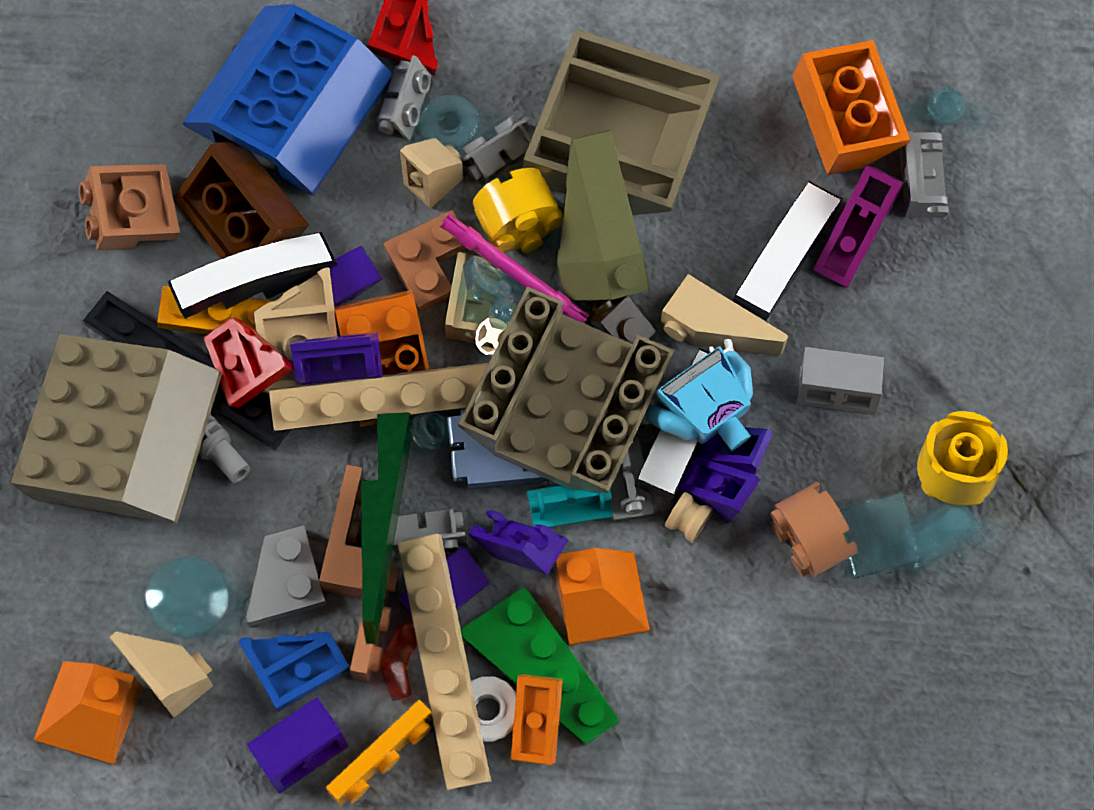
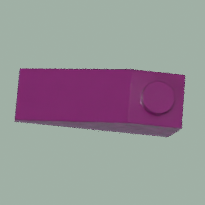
M866 165L813 270L848 288L905 182L871 165Z

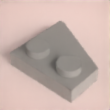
M304 525L264 537L246 616L249 627L326 605Z

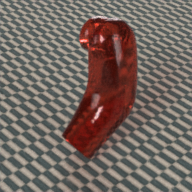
M413 621L402 623L397 627L381 657L380 669L392 701H398L412 695L408 676V663L418 648Z

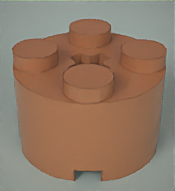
M815 482L773 506L774 511L770 513L773 519L770 522L772 529L781 543L789 541L794 554L791 556V560L802 578L808 574L816 577L858 553L855 540L847 544L843 534L850 529L828 492L825 490L820 493L821 484L819 482Z

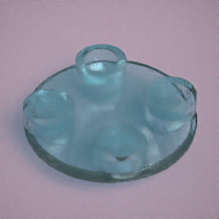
M198 557L176 558L164 564L151 578L146 592L147 609L155 624L163 631L171 635L180 636L183 639L195 638L214 627L222 618L230 600L228 586L223 574L215 565Z

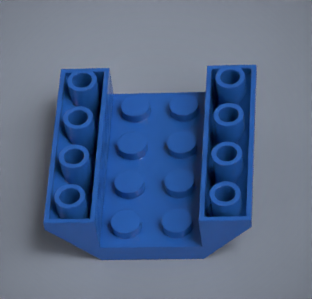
M294 4L264 6L183 121V125L214 143L223 135L278 166L281 179L313 196L390 83L393 73L358 38Z

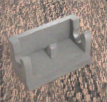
M907 131L910 141L899 148L901 181L905 182L902 187L904 217H947L948 202L942 158V135L934 132L913 133V131Z
M805 347L803 362L800 367L796 404L875 415L882 395L884 357Z

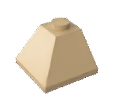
M115 632L110 636V639L174 718L213 687L207 676L212 669L197 651L190 656L181 645Z

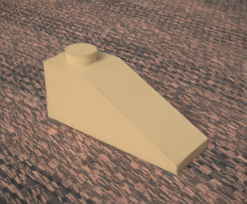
M689 274L662 310L660 325L664 327V331L671 338L680 342L685 340L694 346H713V348L720 346L722 349H725L724 340L730 339L735 351L780 356L785 349L788 339L787 334Z

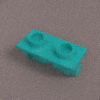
M560 485L527 491L533 527L536 524H541L551 528L613 517L610 501L612 500L611 489L608 493L568 489Z

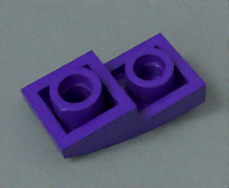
M362 246L335 259L338 265L330 268L334 306L340 305L345 300H354L383 279Z

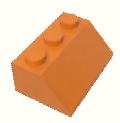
M874 40L802 54L792 77L827 175L864 168L866 165L909 143V134Z

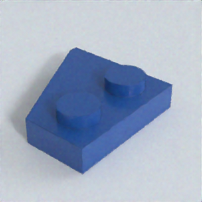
M330 632L309 633L307 636L299 637L294 634L277 635V638L254 640L252 637H246L239 640L243 651L277 712L350 671L347 661Z

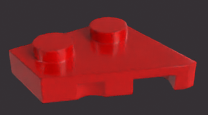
M384 0L367 48L373 54L397 63L401 61L410 62L412 55H416L428 72L435 76L438 61L437 58L435 59L432 42L434 36L432 24L429 22L428 0Z
M232 317L204 337L214 367L222 373L220 383L229 406L240 408L294 370V365L289 359L243 320Z

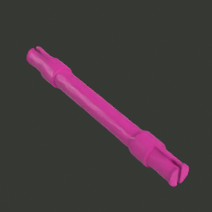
M450 213L442 221L439 227L457 238L458 242L467 249L478 253L523 287L527 288L528 286L564 302L563 314L585 323L589 313L580 309L571 302L569 297L559 290L556 291L490 244L472 227H467Z

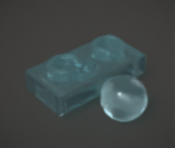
M472 255L463 265L466 289L477 300H485L492 304L489 310L491 324L499 330H506L526 288L511 277Z

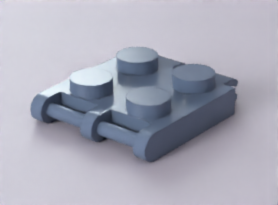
M461 408V416L447 418L450 448L464 447V450L450 452L453 482L468 481V489L536 483L548 480L493 455L458 427L466 408Z

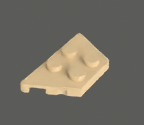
M330 268L321 269L315 276L299 286H294L283 293V296L277 300L267 303L254 312L256 332L292 363L291 343L302 339L337 336ZM292 370L265 389L263 393L269 395V389L299 386L302 383L296 382L295 373Z

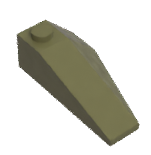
M610 130L571 139L566 178L564 213L562 212L561 243L557 254V266L563 294L569 297L571 301L612 300L648 291L649 286L643 255L612 133Z

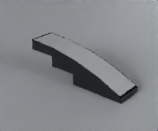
M808 181L767 242L732 301L767 321L797 277L802 264L819 241L823 230L838 210L842 198Z
M319 232L247 249L205 264L167 282L180 312L187 319L219 302H222L225 308L228 309L263 292L268 300L310 279L321 269L332 268L338 264L323 233Z
M699 348L691 366L710 352ZM660 429L636 479L635 487L672 502L700 443L696 439L688 441Z

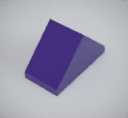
M744 427L751 437L733 451H731L721 436L717 434L706 443L701 444L695 459L697 456L756 475L767 452L773 433L769 429Z

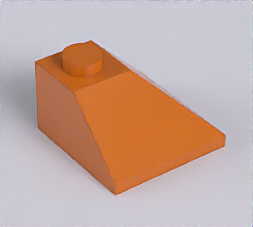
M592 548L559 555L554 563V571L569 646L650 631L634 552Z
M63 661L34 741L114 765L143 686L131 674L93 663Z

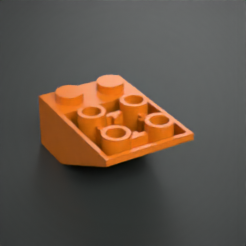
M411 290L334 306L340 336L378 332L383 375L430 370L414 294ZM424 413L410 414V416H415ZM377 418L360 420V427L377 424Z

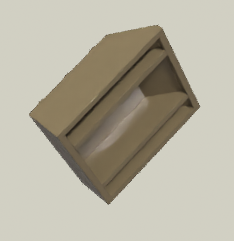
M575 29L523 159V168L539 169L551 189L566 193L571 139L610 130L632 215L672 211L712 102L720 75Z
M59 334L11 484L33 500L177 524L222 373L217 369L168 349Z

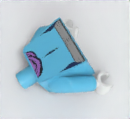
M730 339L724 340L725 350L720 346L716 349L713 346L709 347L710 353L658 389L655 398L658 404H654L653 400L651 401L641 424L650 423L662 431L688 441L696 439L701 444L706 443L719 434L731 451L737 449L751 437L738 420L747 413L751 405L750 400L753 396L750 366L734 351L733 343Z

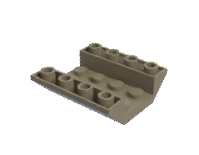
M527 286L458 427L493 455L568 489L608 493L674 354V350L638 334L633 344L618 339L564 315V302Z

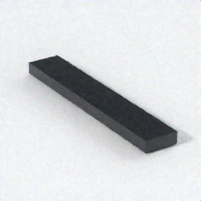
M108 291L104 293L83 320L86 327L108 341L168 349L215 369L211 358L168 330L157 328L156 322ZM219 383L212 410L276 451L291 429L274 431L270 397L261 392L240 408L229 406L221 383Z

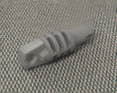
M210 414L198 454L203 459L212 460L232 483H237L250 472V466L230 445L229 433Z

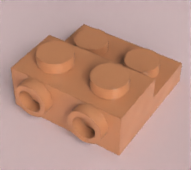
M166 164L90 166L85 180L79 184V198L82 205H89L90 216H87L85 221L86 235L89 240L95 239L97 250L134 249L139 241L177 240L180 230Z

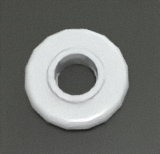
M482 676L471 680L476 705L482 699L491 698L500 707V713L495 719L485 721L479 718L483 741L493 742L506 737L513 730L516 691L506 681L497 677Z

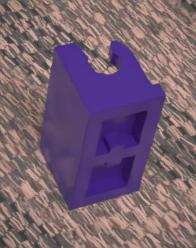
M378 332L302 339L290 344L296 382L302 383V385L379 378L383 376Z
M493 510L486 511L488 518L494 521V529L491 533L488 534L486 529L476 525L469 532V535L493 558L547 575L568 542L565 536L556 534L548 526L536 524L532 527L512 520L509 521L501 513Z
M318 697L246 744L278 794L349 747L342 732Z

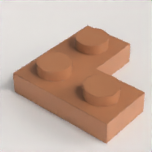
M453 210L383 243L384 250L406 290H411L414 294L416 308L419 313L450 298L452 287L439 262L467 249L458 242L457 238L439 227L449 213L457 219Z

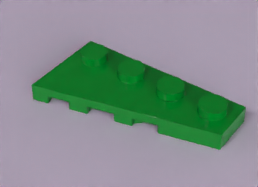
M525 586L460 629L463 641L467 645H471L490 665L509 678L516 687L518 676L521 674L563 679L559 725L582 745L587 746L619 724V718Z

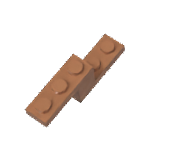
M346 465L319 582L324 592L362 599V548L350 546V543L357 544L360 535L361 520H356L359 505H361V481H365L362 467ZM393 554L378 639L380 631L387 632L392 608L386 607L389 592L396 593L400 578V568L395 567ZM361 618L350 673L353 680L369 682L371 671H379L383 647H378L377 644H366Z

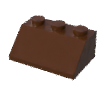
M234 141L210 144L173 197L221 259L247 249L301 236L309 226L308 222L253 153Z

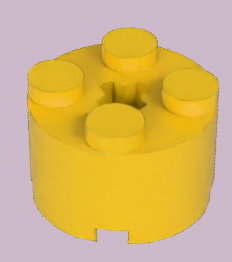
M536 168L514 170L510 172L513 178L502 184L499 178H496L485 185L473 199L475 214L490 244L503 253L521 249L523 253L532 252L543 244L541 238L561 226L562 211L539 169Z
M956 411L948 414L946 418L938 422L936 421L931 426L917 460L918 476L922 483V490L926 495L952 505H978L990 494L1006 463L1008 447L1003 434L1000 436L989 419L973 412Z

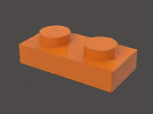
M527 674L518 676L511 760L552 765L556 762L563 679Z

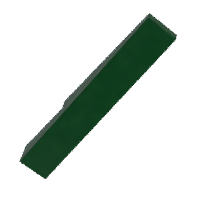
M409 412L377 414L378 480L361 481L362 624L366 644H377L412 442Z

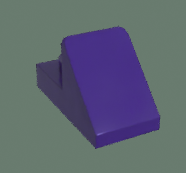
M697 456L684 475L678 491L681 495L687 492L693 496L694 501L713 507L723 521L729 524L740 512L760 479L757 475Z

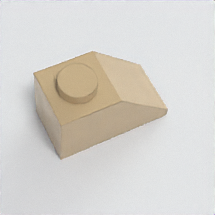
M436 138L406 145L400 150L404 185L430 209L463 180L462 157L452 146H444Z

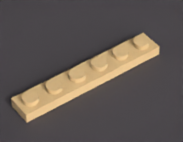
M489 363L383 375L379 378L352 379L269 389L274 431L376 419L377 414L403 412L417 414L466 408Z
M433 534L400 542L398 547L447 790L489 782L491 777L442 536L440 534Z

